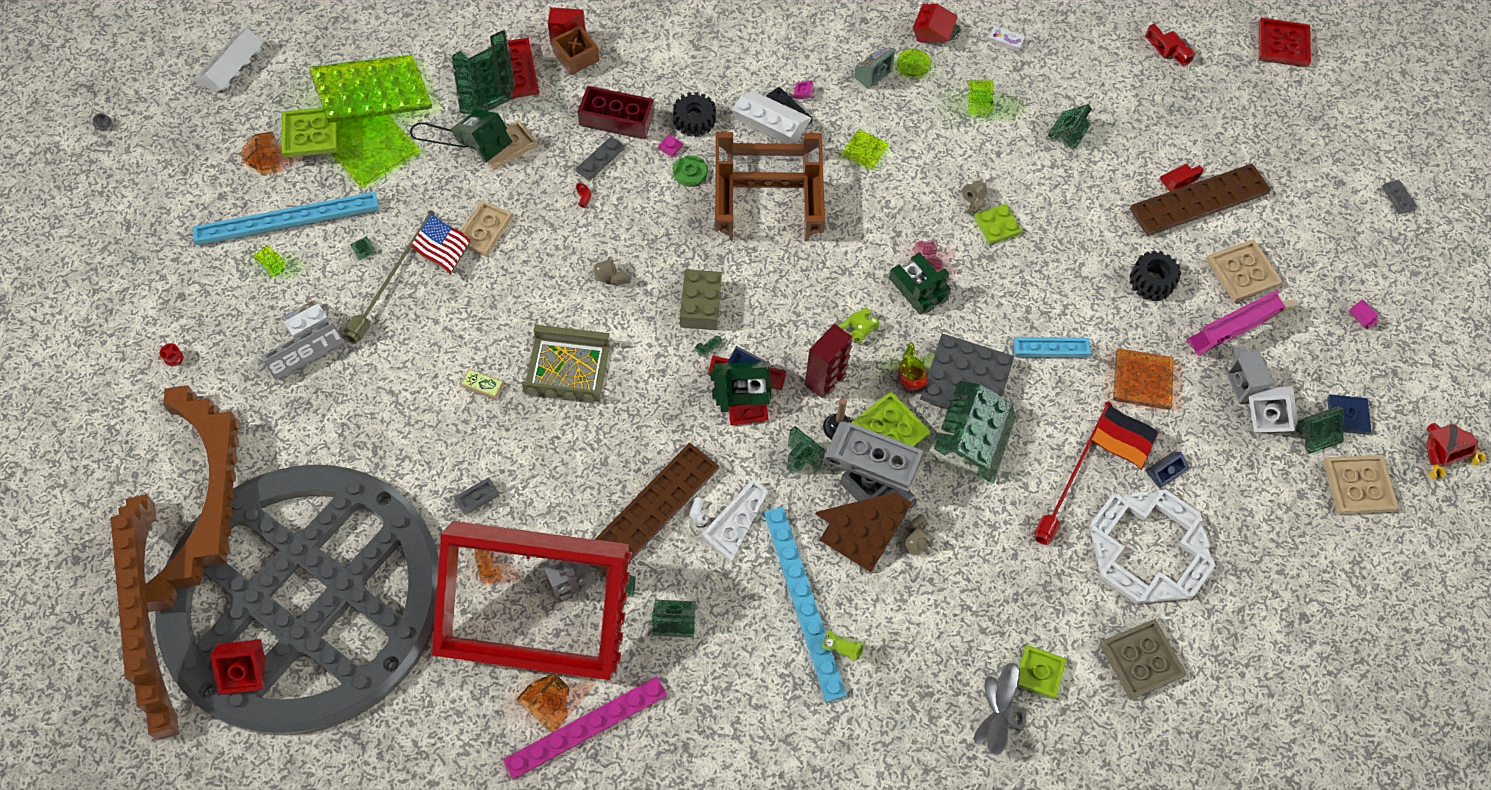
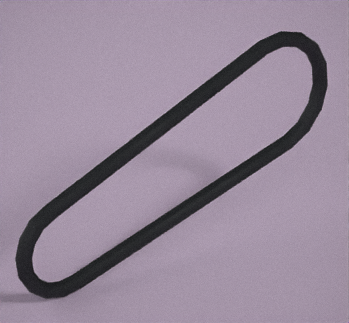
M419 122V123L414 124V125L411 127V129H410V135H411V137L414 138V139H416V140L426 141V142H432V143H438V144H444V145H450V146L461 147V148L469 147V146H467V145L462 146V145H456V144H450V143L432 141V140H427V139H421V138L415 137V136L413 135V133H412L413 128H414L415 126H417V125H420V124L428 125V126H431V127H435V128H439V129H442V130H446V131H450V132H451V130H450V129H447V128H443V127L436 126V125H432V124L425 123V122Z

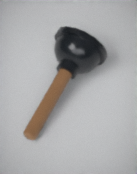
M845 398L839 400L837 413L829 415L824 420L823 432L831 440L840 422H852L845 415L847 399Z

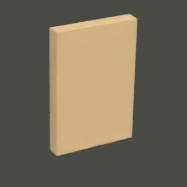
M520 120L506 126V131L513 143L487 162L493 170L538 146V142Z
M481 201L461 230L471 241L467 249L487 257L514 217L513 213Z

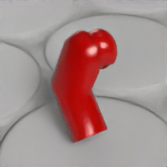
M579 182L575 187L581 197L578 205L586 208L592 193L587 185Z

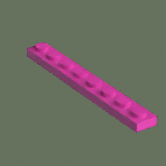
M656 676L504 758L503 761L514 780L667 697V693Z

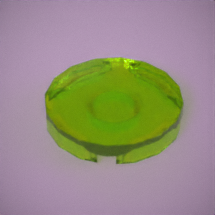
M918 49L904 50L897 59V68L906 77H923L928 73L931 65L928 55Z

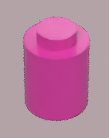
M1365 300L1359 301L1349 310V313L1364 328L1367 326L1372 328L1379 322V315Z

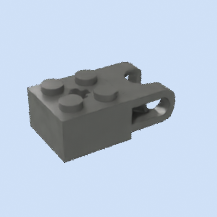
M848 470L842 474L840 484L857 501L896 492L913 502L910 509L917 504L916 497L910 490L906 494Z

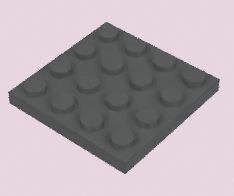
M942 333L927 376L928 382L923 388L920 400L994 423L1014 356Z

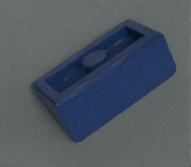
M1174 451L1146 469L1145 472L1159 488H1162L1187 471L1189 467L1182 452Z

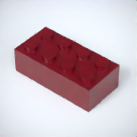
M587 85L577 112L579 125L646 139L655 113L654 99Z
M835 323L809 349L804 385L821 398L826 394L830 395L835 388L834 385L838 381L842 382L847 376L848 360L851 357L850 350L853 347L851 345L853 337Z

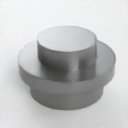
M103 113L93 117V126L97 130H105L112 123L110 117Z

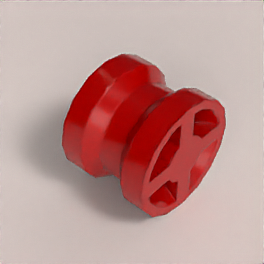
M173 343L165 344L159 352L160 357L168 366H177L184 358L179 347Z

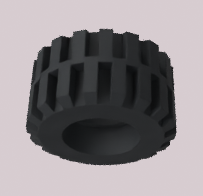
M1146 252L1139 257L1130 273V284H1133L1132 289L1137 290L1136 294L1139 296L1141 294L1144 295L1143 298L1146 300L1148 297L1150 301H1155L1156 298L1158 301L1163 298L1166 299L1172 294L1181 278L1180 265L1176 264L1177 261L1174 258H1170L1171 255H1165L1164 252ZM1148 272L1157 273L1162 279H1156Z

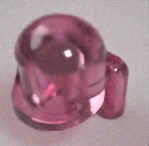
M918 241L914 247V254L916 255L920 252L935 270H943V260L936 257L938 241Z

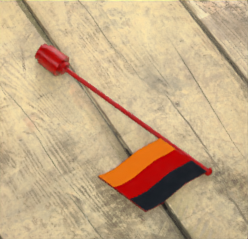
M1105 402L1106 406L1052 515L1048 514L1041 517L1034 531V539L1042 545H1048L1053 541L1060 527V522L1055 516L1092 441L1107 452L1131 462L1142 471L1158 436V432L1154 428L1123 414L1112 407L1111 402Z

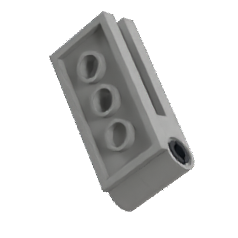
M840 422L824 459L832 465L908 494L921 464L924 451L853 423ZM893 464H899V465H901V466L896 467V466H893Z

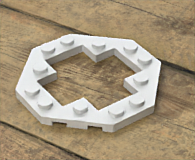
M1159 490L1153 493L1137 492L1130 495H1112L1089 525L1101 579L1135 604L1192 599L1215 567L1208 549L1210 546L1207 535L1201 523L1203 521L1201 513L1167 490ZM1155 507L1188 530L1178 545L1195 557L1177 583L1159 571L1148 586L1114 562L1124 549V546L1108 534L1126 510L1144 521Z

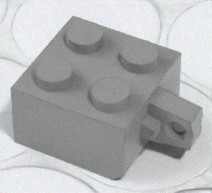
M1245 346L1235 347L1232 350L1234 364L1229 369L1227 377L1238 403L1249 402V396L1269 389L1273 384V377L1268 372L1265 359L1261 356L1259 350L1248 352Z
M557 561L543 567L546 579L556 600H566L573 595L572 593L578 590L585 591L594 583L592 570L588 564Z

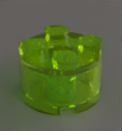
M968 80V90H971L968 91V102L971 103L968 104V115L993 114V80Z

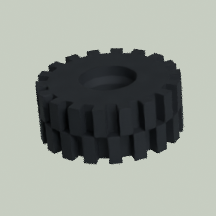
M691 92L687 93L686 97L684 94L681 95V100L678 98L676 104L674 103L673 123L676 125V129H681L682 134L687 132V136L694 134V137H698L699 133L702 136L705 135V131L709 133L711 127L714 128L716 123V106L714 101H711L709 96L705 98L703 93L701 96L698 95V92H695V95H691ZM692 111H697L701 114L698 116H691L688 113Z

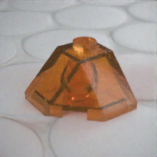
M273 131L254 134L242 147L243 163L254 168L262 175L280 172L278 142Z
M552 673L530 683L517 697L516 701L546 729L553 733L567 718L566 696H569V687L556 673Z

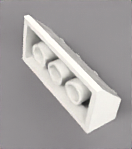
M247 27L237 33L194 79V82L214 92L226 90L230 85V79H235L241 73L239 69L242 66L245 68L251 62L249 58L252 55L256 56L261 51L260 46L264 42Z
M754 91L741 95L732 109L736 120L786 144L797 143L811 121V117Z

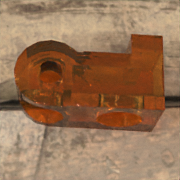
M474 549L482 584L502 580L499 565L494 566L493 564L494 552Z

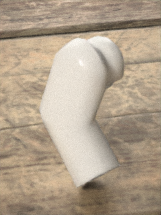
M696 497L689 514L696 525L703 526L708 521L707 515L704 516L701 511L704 500Z

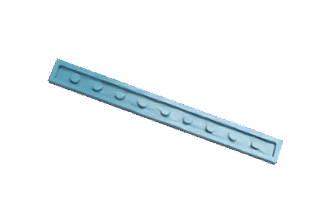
M370 192L193 226L194 242L197 246L379 210L376 192Z
M779 507L764 511L768 529L825 702L828 703L845 698L847 695L833 653L821 647L826 633L784 508Z

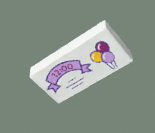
M994 26L988 41L1019 52L1025 36Z

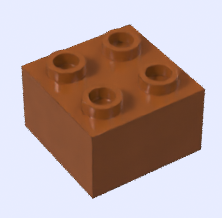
M581 25L551 39L554 55L570 75L600 61L598 46Z

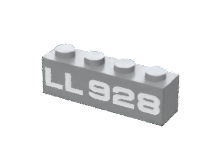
M328 319L262 355L261 358L275 381L288 377L290 372L304 368L308 362L322 358L324 353L340 348L344 340L334 323Z

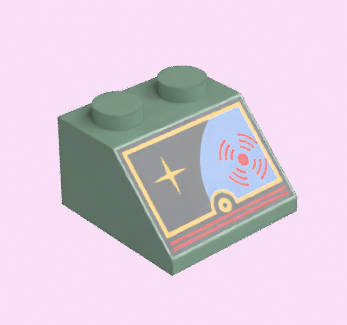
M879 49L874 54L871 53L866 60L856 65L854 78L867 89H870L892 72L896 49Z

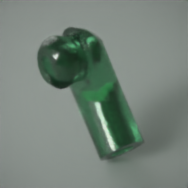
M716 335L704 345L698 343L695 346V351L698 352V355L704 356L722 343V339Z

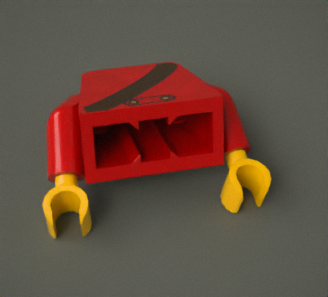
M1432 423L1427 427V431L1430 434L1426 447L1430 465H1433V470L1430 471L1429 475L1433 480L1437 478L1436 472L1440 478L1446 474L1439 464L1445 466L1470 457L1469 461L1474 466L1485 461L1486 455L1478 451L1480 449L1478 446L1479 441L1474 438L1472 433L1462 430L1455 424L1440 427L1437 423Z

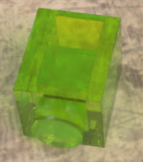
M268 244L253 255L258 266L272 278L276 274H280L286 267L282 257Z

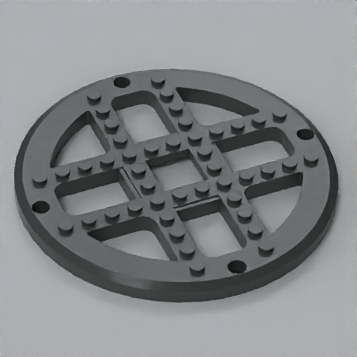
M317 464L293 466L262 474L233 488L235 497L232 500L231 506L233 509V516L230 518L231 530L238 525H245L279 552L251 581L228 563L202 566L207 577L233 596V604L197 643H195L191 620L192 597L195 586L176 589L177 598L174 600L173 609L155 611L156 634L164 663L173 680L187 697L212 717L230 726L248 732L285 736L311 733L342 724L367 711L389 695L407 677L426 649L434 631L439 566V555L435 542L418 511L403 495L382 480L351 468ZM298 497H334L304 530L297 533L289 531L262 510L263 507ZM384 499L391 500L387 505H381ZM366 509L382 520L383 526L348 566L344 568L320 548L355 511ZM200 515L177 542L166 566L184 546L194 530ZM400 545H402L408 569V593L403 615L396 613L365 588L370 577ZM301 567L327 588L304 614L297 619L271 597ZM349 606L388 635L386 646L366 666L356 665L322 638ZM256 620L280 639L265 655L263 690L219 695L210 655L217 644L234 642L251 622ZM300 657L311 658L342 683L340 686L328 691L302 698H262L294 661ZM392 662L399 663L396 670L388 671L389 664ZM210 688H214V693L210 697L205 698V692Z

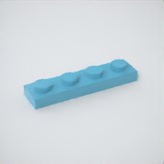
M1014 337L1013 340L1015 357L1089 358L1091 355L1089 338Z

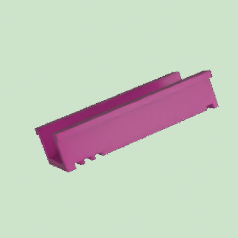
M1276 290L1202 328L1203 331L1189 337L1186 341L1191 344L1199 356L1270 320L1285 310L1286 307L1278 296L1279 291Z

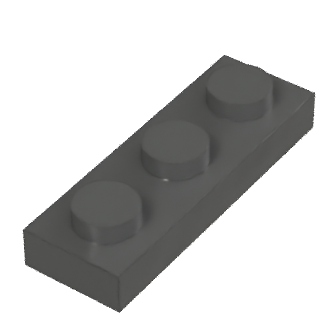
M611 136L576 168V172L590 181L625 149L624 145Z

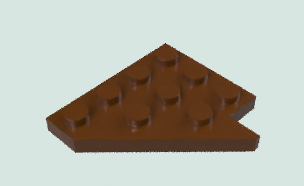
M894 492L817 511L815 514L829 523L820 541L869 572H872L913 502Z

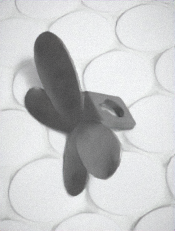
M1008 663L1004 667L998 682L993 676H989L985 680V694L993 713L978 727L974 735V742L981 744L987 740V747L991 754H999L1005 749L1008 742L1007 724L1019 731L1024 730L1027 713L1022 708L1011 703L1020 678L1019 668L1015 663ZM1017 712L1020 715V722L1018 724L1013 717V714Z

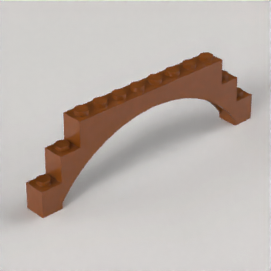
M188 385L165 388L163 406L171 415H179L197 429L207 452L209 485L201 515L188 540L171 562L145 584L148 612L173 609L174 600L177 598L176 589L200 586L201 577L204 574L202 566L227 563V555L230 553L228 541L229 536H231L230 518L233 516L231 506L232 500L235 497L233 483L236 481L235 464L238 462L236 449L239 446L238 430L241 427L240 421L231 411L219 413L217 405H214L210 398L198 400L197 394Z
M147 494L126 499V506L118 508L119 515L110 517L124 675L125 679L135 686L137 707L146 713L148 735L156 740L179 735L177 713H175L159 667L148 615L145 589V548L151 524L157 520L155 503Z

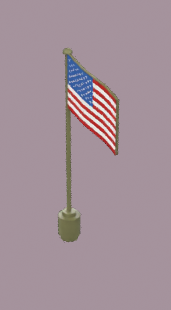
M429 210L424 222L365 313L352 317L344 329L343 337L351 343H357L362 339L370 327L366 318L411 247L422 257L439 265L451 275L470 245V239L462 232L443 223L434 215L433 210Z

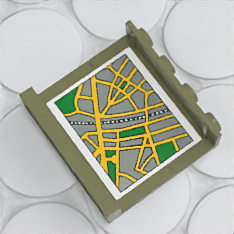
M535 325V341L526 382H522L524 393H528L531 396L540 394L549 398H556V396L564 397L567 400L582 399L589 403L594 401L600 402L611 343L610 333Z

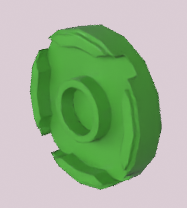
M687 155L685 158H679L673 165L674 179L683 186H698L707 178V165L697 156Z

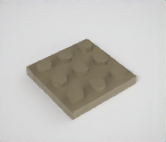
M1156 619L1099 643L1130 700L1187 675Z

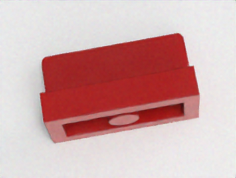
M1184 164L1160 176L1159 179L1169 191H1173L1199 180L1204 169L1200 165L1191 169L1188 164Z
M767 404L731 405L729 410L731 426L769 420Z

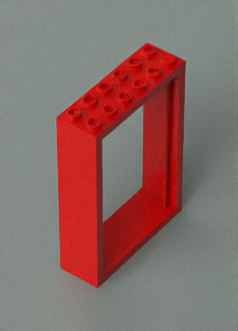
M452 521L441 533L432 656L610 680L612 674L617 672V667L621 660V652L619 651L623 641L621 629L622 625H624L626 614L623 612L628 596V592H625L630 577V572H627L632 558V552H628L629 544ZM459 547L526 556V559L536 557L608 567L599 657L452 637Z

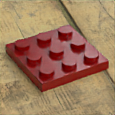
M1260 18L1258 22L1259 60L1309 67L1311 63L1310 24Z

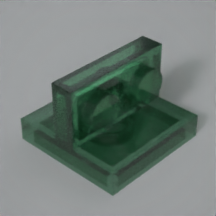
M1086 104L1063 111L1048 133V136L1051 139L1062 137L1071 149L1077 148L1091 126L1087 120V116L1092 110L1090 105Z
M1337 406L1298 421L1295 431L1305 437V450L1309 454L1343 443L1344 409Z
M794 426L789 431L788 448L792 451L788 455L787 470L791 474L796 470L801 471L806 462L818 470L822 466L825 449Z
M655 599L652 612V636L694 637L696 601Z

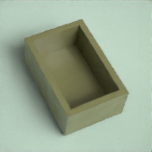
M685 269L680 309V328L717 330L722 272Z

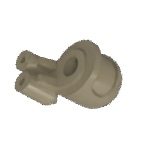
M974 181L972 184H967L962 188L963 196L971 203L969 209H967L969 215L975 214L986 205V200L983 199L987 196L988 188L982 181Z
M611 256L606 261L598 262L594 266V275L601 282L610 280L611 284L616 286L630 282L626 272H617Z
M922 514L909 523V531L911 533L905 538L904 542L906 549L913 555H920L927 547L934 546V542L924 532L928 523Z

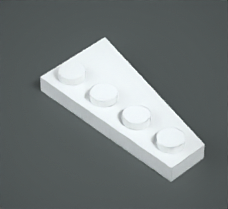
M753 478L701 534V537L730 563L768 490Z

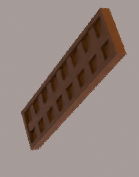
M1252 163L1132 204L1130 210L1146 236H1150L1267 195L1271 189Z
M689 442L594 540L629 544L628 552H632V560L716 473L719 465ZM593 565L607 577L608 567Z

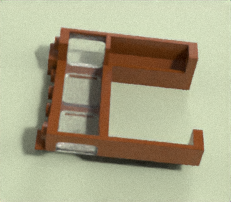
M716 132L715 231L725 233L733 241V187L803 188L805 241L809 239V236L817 234L819 231L820 234L823 233L825 227L822 133H804L802 144L733 143V132Z

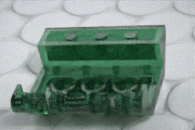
M505 30L490 36L491 47L470 58L462 51L452 55L457 95L460 97L458 99L460 113L471 114L475 110L490 111L510 101L515 87V80Z
M958 381L953 396L955 399L962 401L950 402V407L947 410L941 427L943 431L953 433L954 435L939 433L934 449L944 456L951 452L956 453L979 467L976 475L990 483H994L1016 420L1013 405L981 384Z

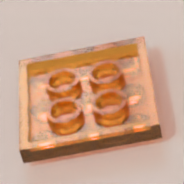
M1117 348L1113 401L1170 410L1173 398L1174 357Z

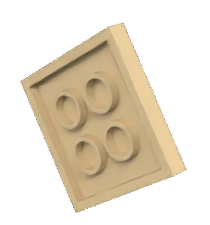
M1254 239L1208 255L1206 258L1207 263L1233 303L1273 289L1283 283Z
M1383 455L1326 457L1323 460L1337 514L1396 512L1399 509Z

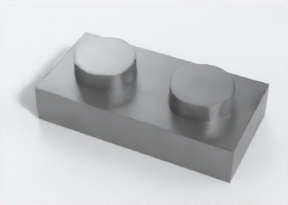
M1399 179L1383 184L1382 189L1399 214L1413 211L1417 208L1416 203Z
M488 477L456 495L454 499L465 516L500 495Z

